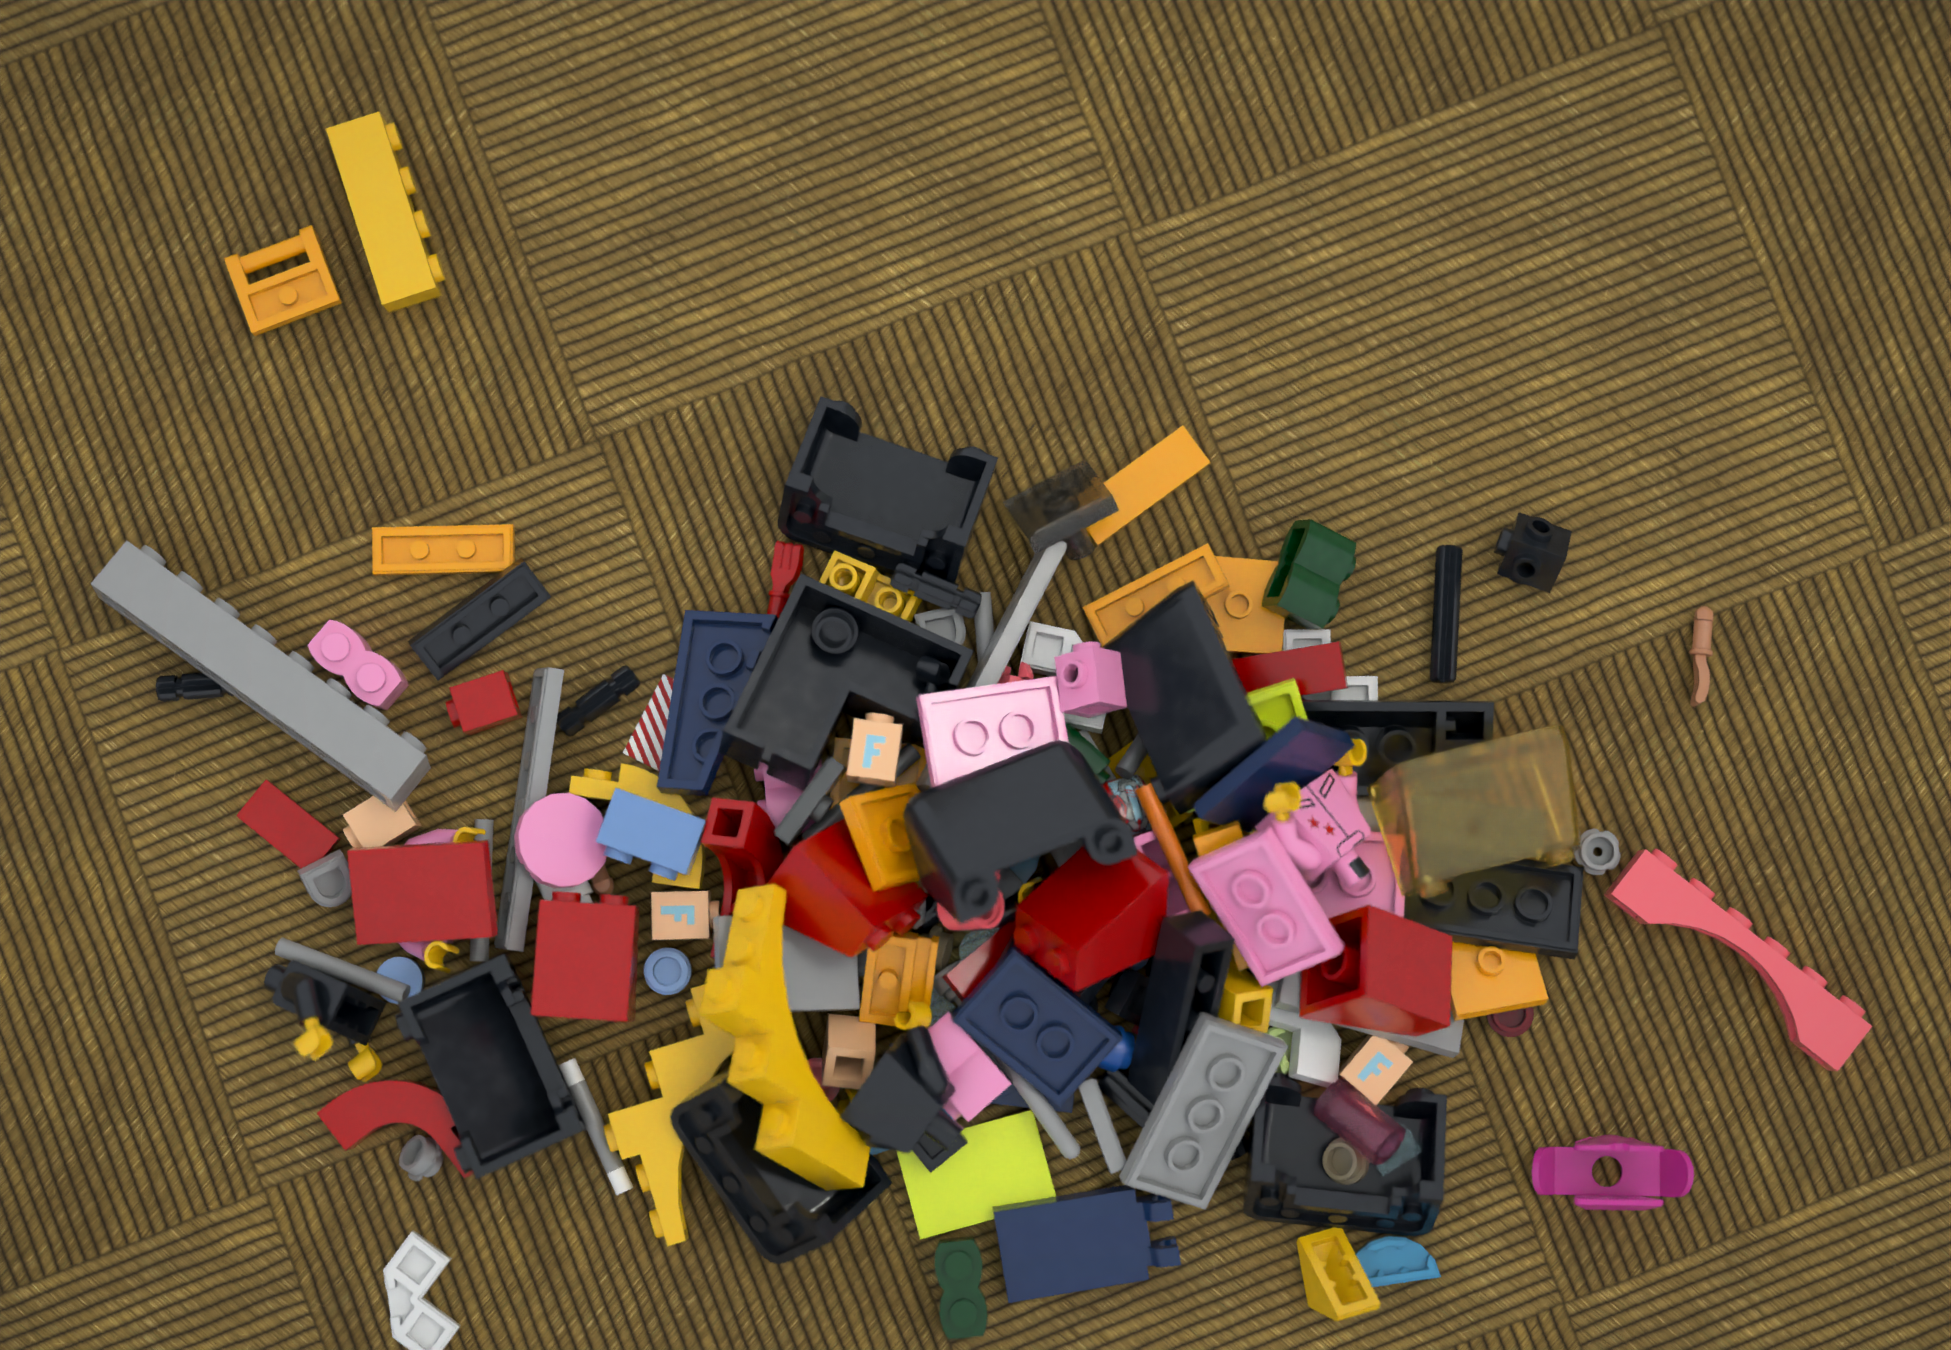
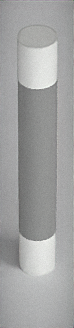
M573 1058L558 1065L616 1195L634 1188L618 1151L611 1152L603 1127L605 1125L604 1120L576 1059Z

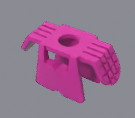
M1612 1134L1597 1137L1591 1136L1577 1140L1574 1147H1540L1535 1152L1532 1163V1181L1537 1194L1575 1195L1574 1204L1585 1210L1645 1211L1663 1206V1200L1642 1196L1683 1197L1690 1191L1694 1180V1169L1691 1159L1684 1151L1663 1149V1146ZM1604 1156L1613 1157L1621 1166L1620 1179L1616 1184L1609 1187L1599 1185L1592 1176L1594 1163Z

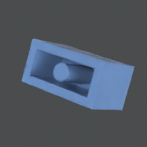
M615 788L596 842L606 845L603 854L605 856L627 864H631L633 856L651 862L649 872L675 881L678 872L690 875L701 845L706 820Z

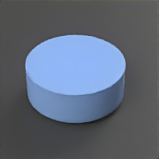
M658 949L645 962V980L648 986L659 994L672 995L679 993L691 980V963L688 957L678 949Z
M390 958L382 963L377 971L378 974L410 985L408 997L421 992L424 988V972L420 965L411 958ZM381 995L386 1001L398 1004V1001Z

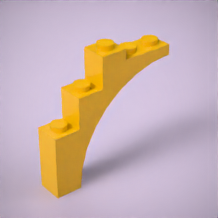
M776 884L739 889L723 967L708 970L699 1015L736 1037L727 1083L764 1104L755 1150L825 1191L864 1187L870 1147L863 1142L858 1131L840 1118L841 1115L829 1102L812 1074L799 1043L789 1008L783 969L782 932L787 891Z
M705 984L690 988L693 998L685 1000L693 1028L702 1026L704 1034L651 1050L649 1053L652 1061L644 1063L652 1090L660 1088L663 1097L609 1113L610 1123L603 1125L610 1151L615 1152L619 1150L621 1160L640 1154L642 1163L635 1165L637 1177L643 1193L647 1191L652 1193L656 1209L649 1211L651 1224L656 1238L665 1237L667 1246L686 1241L689 1238L682 1204V1161L685 1146L671 1125V1111L687 1096L716 1075L724 1061L733 1053L736 1040L735 1036L699 1015Z

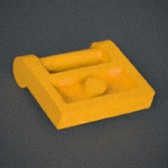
M313 225L300 229V235L242 257L236 253L225 258L227 269L251 333L254 336L342 303ZM307 252L310 262L250 284L248 279L249 273Z

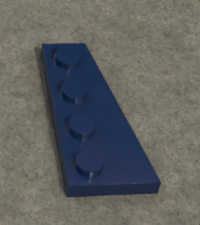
M685 610L657 788L661 793L708 795L724 757L723 754L719 753L723 730L778 621L776 615Z

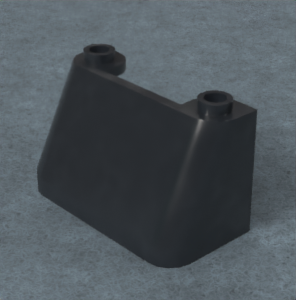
M821 396L785 483L777 522L780 531L796 542L833 554L835 550L893 575L899 562H906L916 566V572L922 574L925 570L956 582L992 480L998 457L987 454L982 449L972 446L954 450L948 462L862 433V419L852 405L844 401H833Z
M1194 580L1176 588L1103 646L1104 649L1121 653L1127 707L1157 773V776L1151 778V783L1161 803L1165 804L1170 801L1180 815L1194 809L1193 805L1197 800L1268 739L1261 719L1253 708L1223 642V636L1218 628L1220 626L1214 612Z
M1062 740L1046 743L919 792L911 797L903 812L904 825L921 884L959 924L983 916L995 906L999 897V884L995 872L1082 838L1088 855L1098 863L1106 865L1117 863L1138 854L1132 831L1089 763L1078 749L1069 742Z
M505 954L398 1002L402 1011L395 1015L398 1027L406 1042L415 1039L417 1045L421 1047L459 1132L458 1136L461 1144L453 1147L465 1174L473 1171L476 1179L481 1178L586 1130L538 1018L531 1015L530 1000L509 956Z
M730 1064L687 1096L671 1111V1125L756 1250L772 1263H787L830 1243L893 1182L882 1168L880 1162L873 1155L869 1154L864 1187L825 1191L755 1150L764 1104L727 1083Z
M1275 1073L1251 1119L1244 1187V1213L1257 1220L1327 1228L1334 1227L1402 1236H1419L1429 1233L1433 1229L1444 1199L1447 1095L1434 1094L1431 1090L1425 1088H1413L1408 1090L1406 1094L1399 1096L1394 1106L1303 1097L1301 1086L1293 1081V1078L1288 1077L1287 1074ZM1337 1138H1356L1364 1144L1368 1151L1370 1159L1369 1169L1365 1177L1355 1184H1338L1324 1170L1323 1154L1327 1146Z

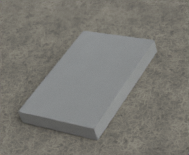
M716 916L713 918L715 969L723 967L733 916ZM783 925V969L790 1011H849L860 1009L857 955L850 958Z

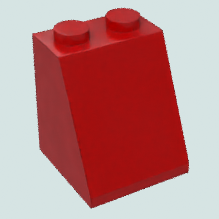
M845 818L796 844L767 883V885L776 884L787 891L783 925L850 958L867 948L872 952L877 951L892 937L894 932L901 936L909 931L920 919L921 915L917 910L928 897L916 882L873 892Z
M1083 845L1016 906L1015 946L1075 992L1154 956L1162 919L1167 916L1169 872L1138 849L1137 855L1108 865L1098 863L1088 855Z
M552 891V900H539L531 1015L622 1022L635 1021L640 907L628 906L629 896L600 894V902L597 904L580 902L581 893Z
M1366 905L1328 918L1345 947L1339 955L1301 970L1299 1017L1306 1020L1414 1037L1450 1027L1453 936L1372 905Z

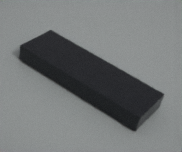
M521 557L408 642L433 676L439 681L551 598V596Z

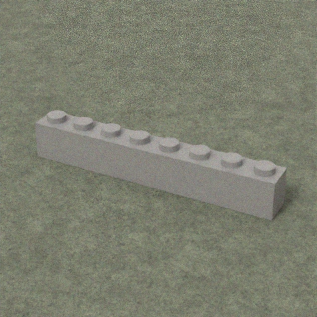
M128 541L122 545L91 583L99 599L395 812L399 809L431 768L428 758L424 754L427 748L422 742L408 732H404L399 736L387 727L389 720L372 706L366 705L364 709H361L349 700L352 694L336 680L329 678L325 683L311 673L315 669L313 665L300 654L292 651L287 656L275 647L277 640L259 625L255 624L250 629L237 620L240 616L238 611L226 601L217 598L215 602H212L200 592L203 590V587L191 576L183 571L176 576L163 567L166 564L164 558L152 548L143 545L141 549H138Z

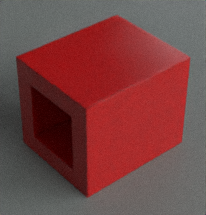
M504 670L449 687L452 699L445 701L451 723L454 728L461 726L463 733L467 735L479 733L523 718L509 674Z

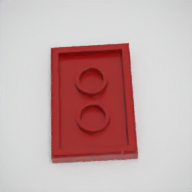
M488 840L352 848L347 851L357 945L490 938L498 935Z

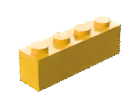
M376 112L326 128L384 308L390 313L442 296L438 282L445 280L444 272L437 253L429 255L424 238L430 237L431 232L423 210L415 212L410 198L411 194L417 193V189L409 166L400 167L396 151L403 149V145L395 123L387 124L381 113Z

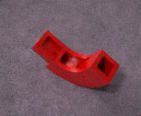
M712 797L701 843L715 853L721 864L724 879V895L720 916H733L738 890L767 885L783 863L779 837L775 835L776 828L771 818L755 802ZM713 942L710 957L715 960V950Z
M399 1079L372 1082L341 1094L316 1113L345 1151L355 1148L372 1133L387 1124L407 1123L417 1126L431 1135L464 1178L474 1174L473 1171L465 1174L459 1164L453 1147L461 1144L458 1136L459 1132L440 1090L434 1086L422 1082Z

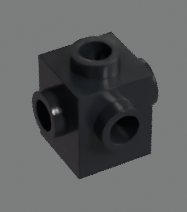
M1518 512L1512 528L1503 527L1494 549L1495 554L1501 555L1497 574L1509 578L1517 584L1529 585L1550 593L1566 560L1572 531L1551 524L1546 519Z

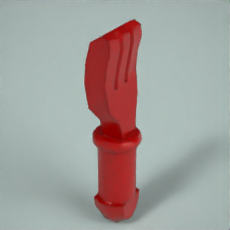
M776 541L770 573L773 587L768 592L770 599L766 614L776 615L779 619L790 596L788 594L790 586L798 580L802 569L803 545Z

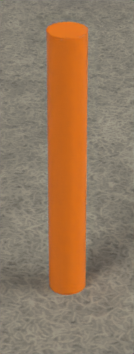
M1152 783L1134 790L1190 912L1203 911L1207 916L1210 915L1212 912L1200 886L1188 868L1190 864Z

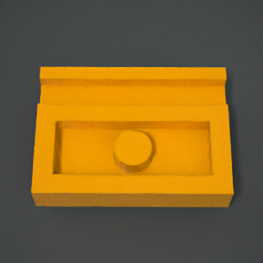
M894 932L892 937L877 951L872 952L868 948L859 1022L897 1027L894 1022L895 1015L898 1012L911 1013L908 1007L909 1001L923 1002L929 1007L931 1006L940 936L933 935L932 938L923 937L913 932H906L900 936L897 932Z

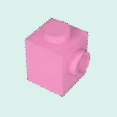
M1083 642L1073 645V652L1054 657L1062 713L1090 718L1127 708L1120 652L1101 648L1099 642Z

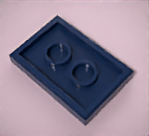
M1294 717L1197 800L1193 807L1202 820L1220 825L1238 820L1242 831L1252 833L1253 830H1257L1255 826L1270 814L1264 806V800L1269 793L1275 792L1274 788L1277 784L1296 783L1301 790L1322 775L1355 745L1346 732L1300 717Z
M1014 945L951 1014V1020L1059 1107L1065 1103L1123 1039L1122 1032Z

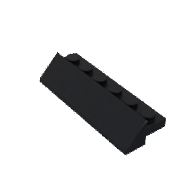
M1302 700L1309 721L1346 732L1351 739H1361L1364 741L1367 748L1366 760L1360 766H1352L1353 771L1357 772V795L1444 796V792H1489L1490 749H1493V701ZM1332 765L1328 769L1330 770L1332 768L1335 772L1338 771V766Z

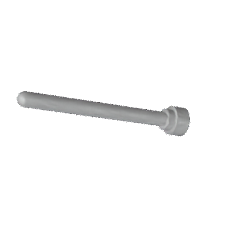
M960 960L952 963L935 975L933 988L940 998L946 997L950 1003L956 1002L958 1006L962 1002L942 976L958 964ZM991 1052L1062 1155L1067 1159L1076 1158L1080 1153V1146L1044 1094Z

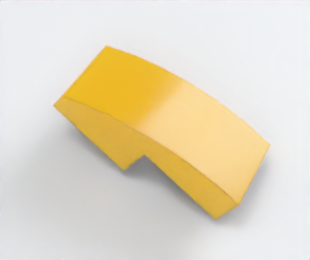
M835 550L819 580L823 584L908 622L912 621L922 599L913 596L915 591L908 589L906 593L893 588L890 585L891 578L879 574L875 567Z

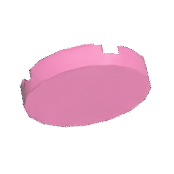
M571 793L550 794L534 802L519 818L514 834L516 856L521 865H524L530 873V876L540 884L555 889L578 886L593 878L605 864L607 856L603 854L606 845L596 842L604 818L601 812L585 798Z

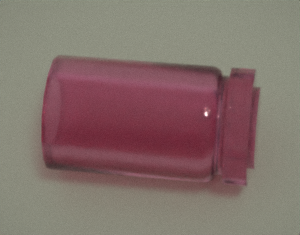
M1344 1079L1333 1082L1322 1093L1314 1107V1114L1319 1120L1326 1123L1331 1130L1375 1166L1383 1164L1394 1155L1404 1140L1405 1128Z

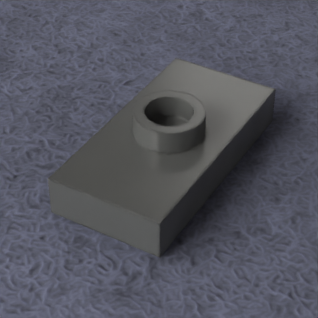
M827 758L778 825L775 835L792 846L811 819L818 824L834 803V800L828 795L847 771V768L834 758Z

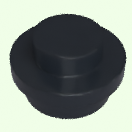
M828 607L820 611L815 617L811 630L812 637L822 650L834 654L843 653L851 649L856 643L859 635V625L857 619L850 611L841 607Z

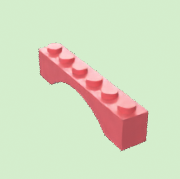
M1656 848L1652 853L1646 849L1637 851L1605 892L1604 896L1640 924H1667L1689 928L1713 937L1739 953L1758 971L1774 994L1784 1016L1790 1041L1826 1070L1839 1071L1872 1027L1862 1018L1866 1013L1864 1009L1844 995L1838 1000L1824 988L1828 982L1813 969L1804 966L1800 970L1788 961L1787 957L1790 955V952L1776 940L1767 936L1763 941L1749 930L1753 925L1752 922L1732 907L1724 911L1712 901L1715 896L1714 892L1695 878H1692L1689 882L1683 879L1674 871L1678 865L1669 856Z

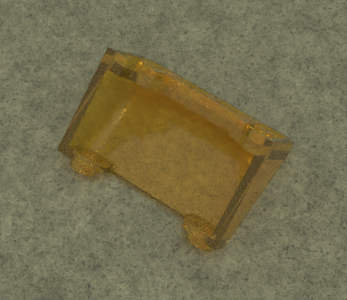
M1563 725L1549 726L1412 759L1393 767L1367 788L1402 896L1419 892L1421 899L1434 897L1447 892L1448 887L1446 883L1458 876L1535 857L1536 861L1546 860L1548 867L1558 866L1574 860V852L1582 846L1570 744Z

